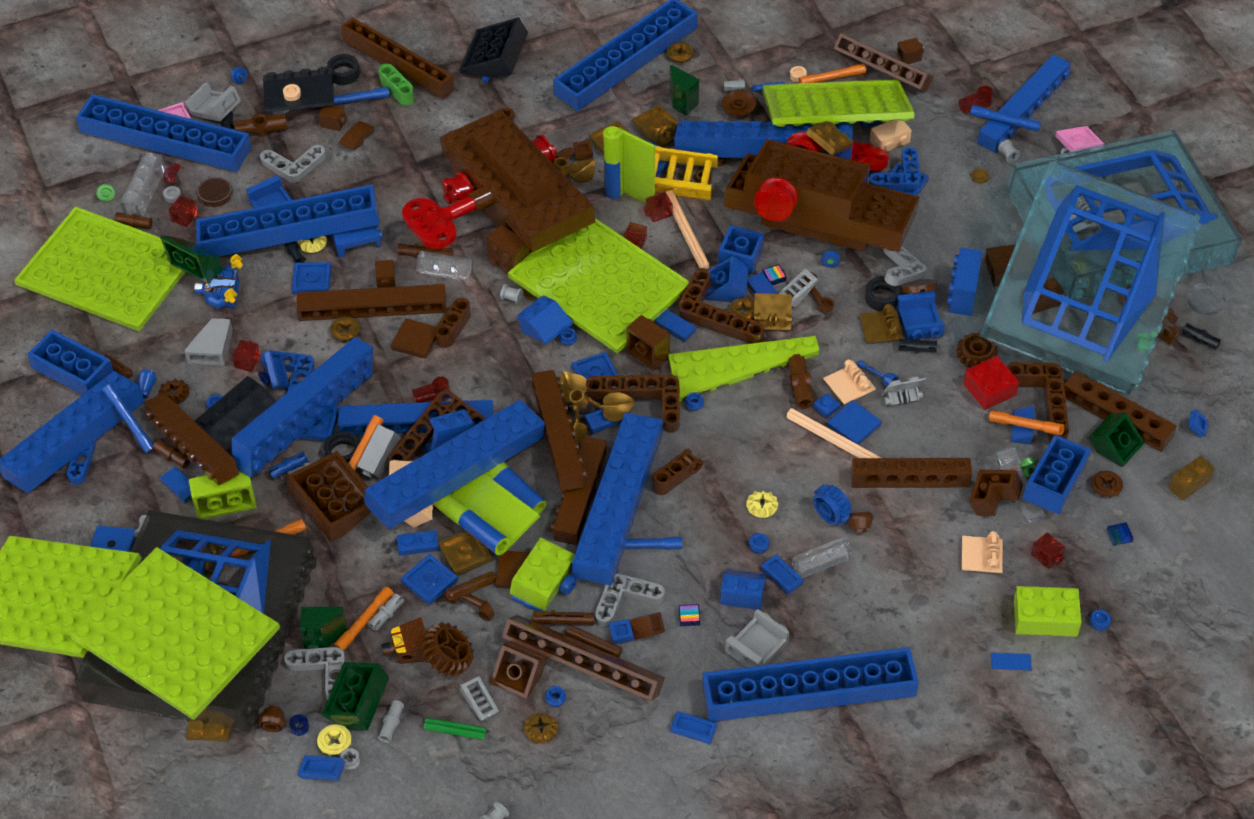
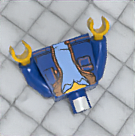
M237 254L233 255L230 263L209 283H195V294H204L206 304L217 309H222L223 307L235 308L239 288V277L236 268H242V258Z

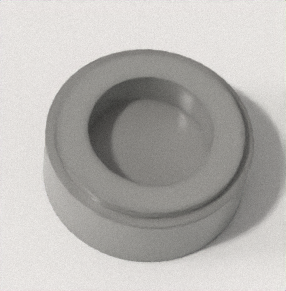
M176 186L167 187L163 191L164 199L168 203H176L182 198L181 190Z

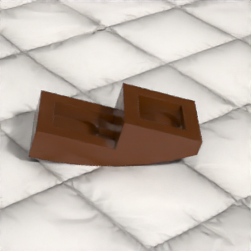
M362 121L357 122L344 134L339 144L352 150L357 149L363 145L364 138L374 132V126Z

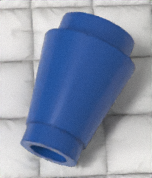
M143 369L138 374L137 384L140 386L144 399L148 398L157 380L155 377L156 373L149 369Z

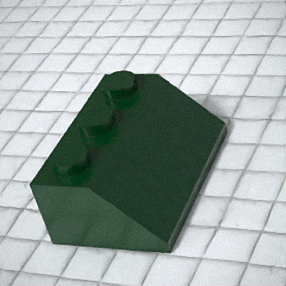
M160 237L170 264L206 283L212 281L223 271L221 259L216 254H211L204 248H200L182 238Z
M344 662L321 715L349 730L368 731L389 681V676L379 663Z

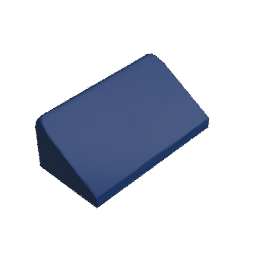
M1035 406L1014 410V416L1034 419ZM1013 425L1011 442L1031 445L1033 429Z

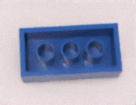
M52 329L27 354L32 369L81 395L114 371L110 359Z
M1054 435L1028 480L1022 499L1060 514L1087 465L1091 449Z

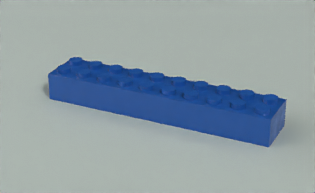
M679 0L667 1L553 79L554 95L574 110L579 111L667 50L671 44L677 43L697 29L698 13Z
M94 94L90 96L76 116L79 130L82 133L235 172L239 170L252 149L249 133Z
M684 120L678 122L674 138L675 150L704 154L711 153L723 158H744L747 153L757 155L766 139L786 144L792 134L800 131L807 132L809 127L815 125L804 123L802 126L786 124V126L778 127L773 125L772 121L725 122L721 120L708 122L702 120L691 122ZM846 122L834 124L839 131L848 135L849 139L853 141V124ZM853 144L851 148L833 156L851 159ZM824 149V153H825V154L831 155L830 153H828V152Z
M372 184L196 219L197 246L219 257L380 225L378 199Z
M354 337L232 438V457L235 459L238 471L249 477L260 472L267 463L273 461L293 441L298 440L306 430L311 429L319 419H322L338 403L346 399L351 392L358 389L364 381L370 379L373 374V346Z
M520 399L366 488L364 504L390 530L543 439L545 422Z
M625 412L572 562L573 577L612 586L663 435L662 419Z
M910 647L705 672L702 677L708 720L711 722L917 696L919 685Z

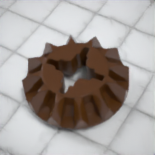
M175 378L173 381L167 380L166 384H161V389L158 392L159 394L164 392L171 400L179 404L187 399L189 387L188 384L184 383L183 379L178 381ZM174 388L177 394L173 393L171 389Z
M1099 471L1092 477L1091 488L1094 489L1095 494H1101L1102 498L1108 496L1111 499L1113 496H1118L1122 491L1123 481L1114 472ZM1111 483L1110 488L1108 486L1103 487V484Z

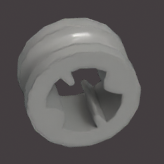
M348 748L340 754V758H343L346 762L344 769L354 770L359 766L360 758L357 750ZM352 756V758H353L352 760H353V761H352V762H348V758H347V757Z

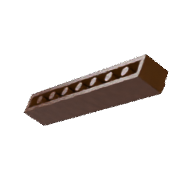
M352 17L341 26L344 42L382 64H391L402 76L440 98H446L455 90L454 78L451 73Z
M445 284L297 292V314L299 321L447 312Z
M554 370L531 373L532 388L540 417L545 422L544 432L560 491L583 488V479L587 478L585 467H581L583 465L581 454L577 453L579 452L577 440L574 441V428H570L572 426L570 414H566L568 413L567 403L563 402V389L559 390L561 388L560 378L556 377Z
M164 392L143 402L146 409L144 410L146 418L149 421L152 420L157 429L160 428L163 435L169 437L174 446L177 445L182 454H187L189 460L192 463L195 462L201 472L204 471L210 481L213 480L219 486L239 475L235 459Z
M519 615L508 618L502 638L649 701L659 697L665 677Z

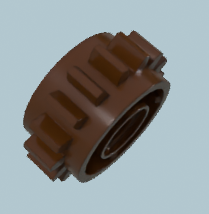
M982 333L964 335V339H960L959 344H957V358H960V363L971 368L997 356L998 345H994V339L992 340L988 335Z

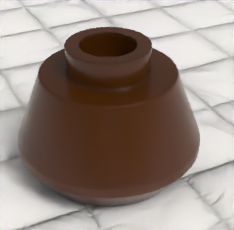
M871 512L849 514L847 522L851 529H855V533L867 532V528H871L874 518Z
M274 705L265 708L257 720L260 728L268 732H280L286 727L284 712L280 707Z

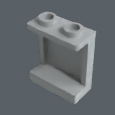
M205 82L185 101V105L193 117L220 122L241 102V99L235 87L230 86L224 92L213 91L209 83Z
M757 609L754 612V618L735 638L730 636L726 640L725 652L746 667L767 665L789 642V631L783 624L775 622L769 614Z

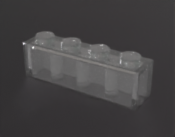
M144 153L120 201L123 214L143 216L165 171L161 154Z

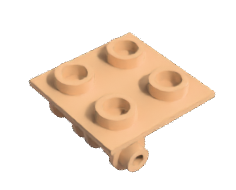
M850 359L845 361V368L823 378L844 405L876 390L862 370Z
M990 532L987 538L962 536V570L1002 573L1003 539H1000L997 532Z

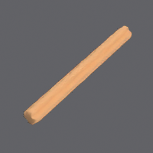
M672 190L666 191L664 198L699 268L709 269V262Z
M793 408L787 413V418L858 458H881Z

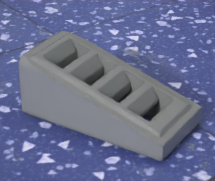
M804 269L779 294L792 293L794 295L792 297V306L796 308L819 280L807 269ZM808 277L811 281L808 283L804 278ZM802 282L806 286L802 288L799 284ZM796 287L800 290L798 293L794 290Z
M480 676L460 686L462 695L480 722L499 713ZM478 688L477 691L470 693V690ZM482 694V697L474 700L473 697ZM486 700V704L480 707L477 706L478 703ZM490 706L492 710L484 714L481 713V710Z

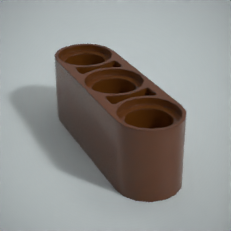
M456 299L436 326V341L439 347H450L469 321L471 311L468 299Z

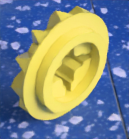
M325 236L314 238L313 244L310 242V239L297 242L302 251L314 253L325 247L327 239Z
M764 490L761 492L755 491L748 497L747 509L756 517H770L777 511V497L773 496L771 492L767 493ZM762 499H764L765 502L763 508H761L760 501Z
M329 725L319 733L317 738L318 747L322 753H326L330 757L336 754L340 756L342 751L348 749L349 745H351V734L342 725ZM330 738L334 740L338 738L339 744L333 743L331 745Z

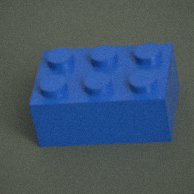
M960 247L959 255L955 254L954 265L957 267L953 266L951 277L955 281L951 280L949 293L952 294H948L947 305H950L949 313L972 315L982 251Z

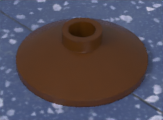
M744 91L730 92L722 99L723 110L727 114L736 117L749 115L756 107L755 98Z

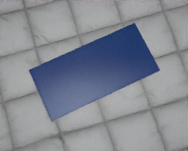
M991 653L992 669L1032 670L1030 654Z

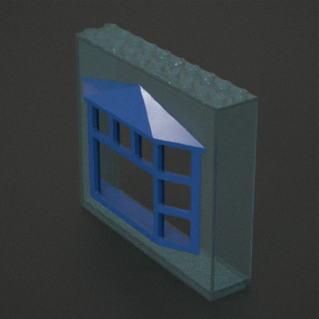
M1175 130L1013 164L1006 190L1039 250L1042 248L1057 208L1066 198L1056 200L1050 188L1070 183H1076V185L1086 188L1083 183L1084 180L1152 165L1155 166L1169 191L1121 202L1131 206L1147 203L1153 214L1160 216L1161 212L1155 201L1174 198L1181 209L1180 211L1166 213L1164 216L1158 280L1174 276L1178 277L1191 272L1195 273L1199 270L1212 269L1221 265H1229L1233 263L1242 242V237ZM1168 162L1173 171L1164 169L1162 163ZM1171 179L1179 180L1185 191L1178 190ZM1083 196L1090 207V210L1086 212L1096 215L1099 206L1095 204L1093 199ZM1183 199L1191 200L1196 209L1188 208ZM1106 205L1104 213L1119 209ZM1121 210V211L1123 212L1124 216L1126 217V216H1127V212ZM1079 216L1069 220L1050 268L1055 279L1064 290L1065 297L1072 300H1078L1091 295L1096 296L1120 235L1119 231L1100 225L1102 228L1100 231L1080 241L1072 228L1086 220ZM1132 217L1129 228L1151 236L1155 223L1146 219L1135 220ZM1126 235L1119 255L1140 263L1147 242ZM1115 262L1108 282L1126 288L1128 285H1132L1137 269ZM1109 289L1104 290V292H1113Z
M1050 159L979 336L1041 361L1057 363L1062 369L1072 373L1077 370L1098 383L1130 394L1132 390L1137 389L1144 375L1141 373H1143L1149 363V355L1157 342L1155 339L1162 329V321L1170 308L1168 305L1175 295V287L1182 276L1181 271L1188 261V253L1192 249L1195 235L1201 227V223H1199L1201 216ZM1079 195L1101 202L1096 215L1075 208ZM1106 205L1127 212L1123 226L1102 218ZM1072 214L1120 232L1092 306L1043 288ZM1133 215L1155 223L1151 236L1129 228ZM1126 235L1147 242L1140 263L1119 255ZM1115 262L1137 269L1130 290L1108 282ZM1105 289L1126 296V301L1119 317L1098 309ZM1040 295L1061 302L1059 311L1051 326L1031 318ZM1068 305L1088 313L1080 336L1058 328ZM1094 316L1116 324L1106 347L1085 339Z

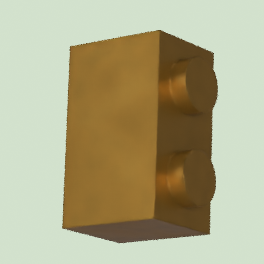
M1200 455L1173 474L1169 489L1184 501L1211 482L1215 467Z

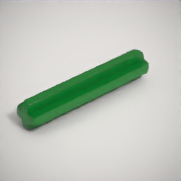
M429 717L424 722V729L482 740L486 736V728L482 726Z

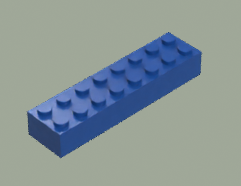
M116 371L110 373L1 457L0 472L3 478L27 494L123 419L102 388L112 383L129 411L132 412L145 402L140 386Z

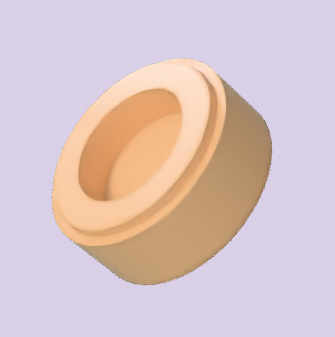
M795 66L790 70V79L794 82H799V77L807 76V70L804 67Z
M289 84L284 87L283 95L287 101H296L300 98L301 91L299 86Z

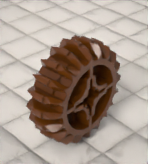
M441 622L432 625L425 631L420 641L422 643L420 647L423 651L422 656L427 658L426 663L432 665L431 669L436 668L438 674L443 672L445 677L448 675L454 677L467 670L474 659V650L471 648L472 643L467 640L468 636L463 635V630H457V626L452 627L450 623L444 624Z

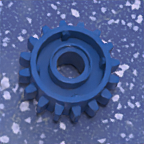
M823 484L816 489L813 504L820 517L832 525L844 524L849 519V514L851 513V504L844 492L838 487Z

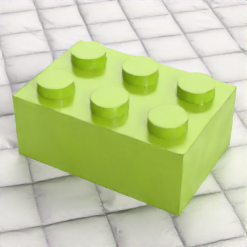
M238 471V476L219 486L213 480L210 481L206 475L189 479L191 496L198 521L257 508L251 477Z
M540 538L513 577L510 594L546 611L558 593L561 583L572 572V562L575 554Z
M1016 587L1013 599L1016 634L1078 637L1081 627L1079 589Z

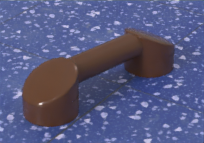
M808 277L804 278L808 283L811 281ZM814 286L810 293L819 305L818 310L821 312L832 311L834 301L828 297L822 298Z
M446 590L443 593L444 599L451 604H456L461 598L479 607L477 614L485 621H491L494 617V611L487 601H483L471 594H466L449 601L445 596Z

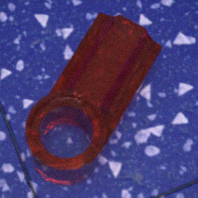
M983 85L977 89L976 93L960 99L959 106L963 113L970 112L972 105L983 108L990 107L993 89L990 86Z
M440 376L435 378L431 384L412 389L415 403L433 401L444 390L451 392L449 381L447 378Z

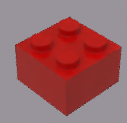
M995 356L967 369L963 384L982 408L986 410L1016 396L1019 381L1002 360Z

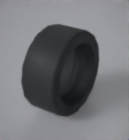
M335 55L327 63V68H332L333 83L337 85H348L359 78V63L352 55ZM342 66L352 68V70L344 73L335 71V69Z
M885 276L875 277L866 285L865 301L867 305L877 311H883L886 304H891L895 308L897 297L901 291L900 286L888 284L884 279ZM877 289H886L893 293V296L882 299L873 295L872 292Z
M348 431L333 433L324 443L325 456L331 454L333 448L337 445L349 444L354 447L353 452L342 456L349 463L360 440L355 434Z

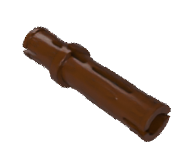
M399 243L397 253L398 255L413 256L414 258L428 257L452 260L453 248L432 249L416 243L414 245Z
M533 611L532 621L538 624H551V626H555V624L594 626V612Z

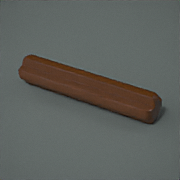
M490 571L447 589L445 596L449 601L455 600L495 583L497 576Z
M568 625L566 628V636L618 658L622 653L620 646L573 625Z

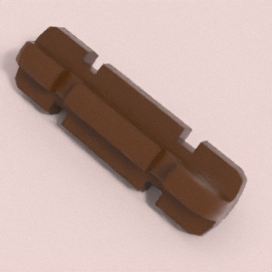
M104 355V357L110 359L114 371L127 379L133 376L130 368L125 367L124 364L110 355Z

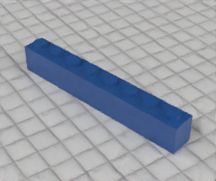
M1053 54L998 112L1020 118H1031L1034 111L1042 106L1043 101L1046 98H1050L1052 92L1060 87L1064 79H1068L1071 73V63ZM990 119L979 131L977 143L996 152L999 144L1009 137L1012 138L1015 131L1021 127Z
M463 400L482 414L485 419L494 415L493 400ZM443 401L441 403L447 405L451 402ZM432 402L339 406V431H348L356 436L364 435L373 415H376L384 420L381 426L394 431L396 434H406ZM434 412L429 418L440 416V414ZM479 420L474 421V422H473V426L477 425V424L480 423L481 421H479ZM422 427L418 429L417 433H426L428 429Z

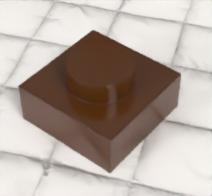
M590 140L573 142L576 160L593 158Z
M571 147L565 148L555 154L556 158L563 157L570 160L569 156L574 154V151Z

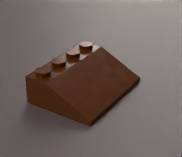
M338 451L287 475L288 492L330 542L347 534L371 513L364 504L365 489L368 486Z

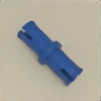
M302 451L289 459L287 457L284 458L283 462L269 467L268 470L272 478L276 479L288 471L303 465V463L309 462L305 452Z

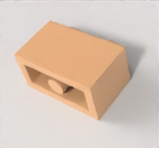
M899 119L892 120L871 128L870 142L874 147L883 149L885 152L891 151L910 143L912 130L904 121H899Z

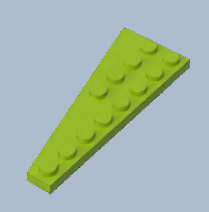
M816 336L673 353L668 354L671 374L679 379L681 402L683 398H686L692 392L701 393L707 390L711 392L721 385H731L752 378L754 374L763 371L764 373L769 372L771 368L787 366L788 358L792 357L793 354H800L805 359L819 355V346Z

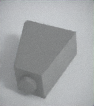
M212 318L185 349L188 364L225 366L233 333L230 319Z
M377 425L357 465L362 470L361 474L369 478L373 476L380 478L390 465L388 460L390 453L402 438L394 431Z

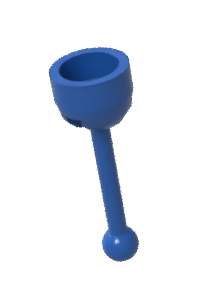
M862 360L857 362L859 368L863 367L881 377L882 383L886 387L890 385V382L899 379L893 373L883 375L864 364Z

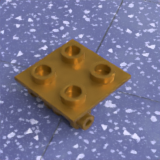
M755 293L754 320L760 322L764 330L791 331L792 294Z
M886 304L882 312L860 313L866 343L903 339L897 310H894L891 304Z

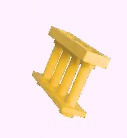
M655 146V193L664 194L666 191L672 190L675 196L711 200L712 185H708L711 167L718 168V155ZM659 160L669 161L666 178L656 177ZM676 162L687 164L683 181L673 180ZM694 165L704 166L701 183L690 182Z

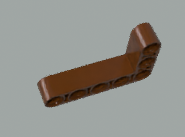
M705 268L697 269L679 302L680 317L692 324L749 344L763 342L764 327L760 322L703 303L711 287L710 272Z
M1011 362L1007 368L1018 379V387L1043 388L1046 419L1049 422L1063 424L1064 432L1060 437L1067 439L1069 425L1062 367L1057 363ZM1048 433L1049 444L1054 434Z
M675 375L591 376L586 380L587 396L592 400H603L607 394L616 392L626 394L632 399H662L663 428L669 433H674L680 428L679 379ZM651 385L656 386L655 388H652V389H651V388H648V387L651 386ZM669 385H674L675 387H674V388H668L667 386H669ZM612 386L618 387L616 389H610V387ZM636 386L635 389H630L629 387ZM669 402H674L675 404H674V405H668L667 403H669ZM674 419L675 422L670 423L668 420Z
M448 390L441 391L390 453L389 463L397 457H401L403 461H412L434 433V428L429 418L434 412L439 413L441 416L465 409L473 422L476 420L482 422L485 418ZM444 398H450L452 400L451 403L447 405H444L441 402ZM422 427L428 429L423 435L417 433L418 429ZM407 443H415L413 449L408 450L405 448Z

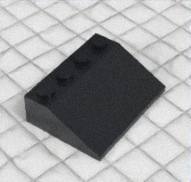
M517 17L477 29L460 67V73L493 78L510 76L513 73L528 35V31L520 18Z
M332 68L302 69L299 72L288 70L279 74L269 72L263 75L265 112L333 106L334 83ZM289 84L299 86L301 91L300 98L296 101H287L283 95L285 86Z
M247 376L200 415L195 422L232 456V438L272 406L276 400L262 385Z

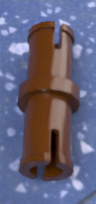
M117 212L114 217V221L133 228L151 229L153 223L152 218L140 217L137 214L129 215Z
M160 439L153 445V450L165 456L167 461H173L183 469L189 466L191 462L189 458L178 452L176 447H171Z

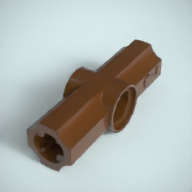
M258 113L252 119L233 121L234 130L249 134L255 133L259 137L266 136L269 131L288 129L285 114L267 117L265 114Z
M793 354L792 357L788 358L791 390H794L797 406L801 407V409H806L813 405L814 401L811 391L810 372H807L804 356Z

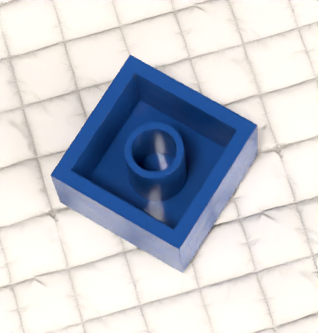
M730 225L719 248L718 264L735 256L749 267L748 273L753 274L764 249L765 234Z

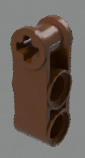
M690 449L684 450L680 455L654 473L653 491L659 495L667 494L691 475L697 473L703 466V460L697 459L692 455Z

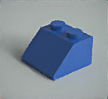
M732 256L709 269L711 287L705 299L732 302L737 298L744 297L747 291L749 267L735 256Z
M544 295L517 315L522 333L544 344H548L573 324L572 320L558 303Z
M726 569L721 587L720 604L761 610L766 574Z

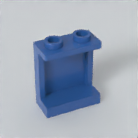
M278 175L246 189L248 202L253 208L292 201L282 187L281 179Z
M378 225L331 234L338 257L346 256L345 249L371 242H375L377 248L381 247L380 240H383L381 230L376 228Z
M934 291L898 295L896 309L906 339L916 340V338L925 339L943 336L945 324L943 321H940L935 306L936 296Z
M463 409L431 418L430 423L434 428L432 443L425 445L424 451L427 454L473 427V421L466 410Z

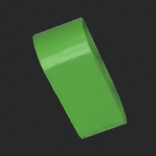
M391 64L381 65L379 67L381 85L388 87L389 93L400 104L404 106L411 105L414 102L413 86Z

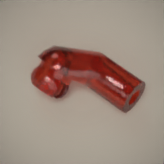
M177 162L164 171L163 180L167 181L169 185L175 182L176 178L173 175L181 169Z

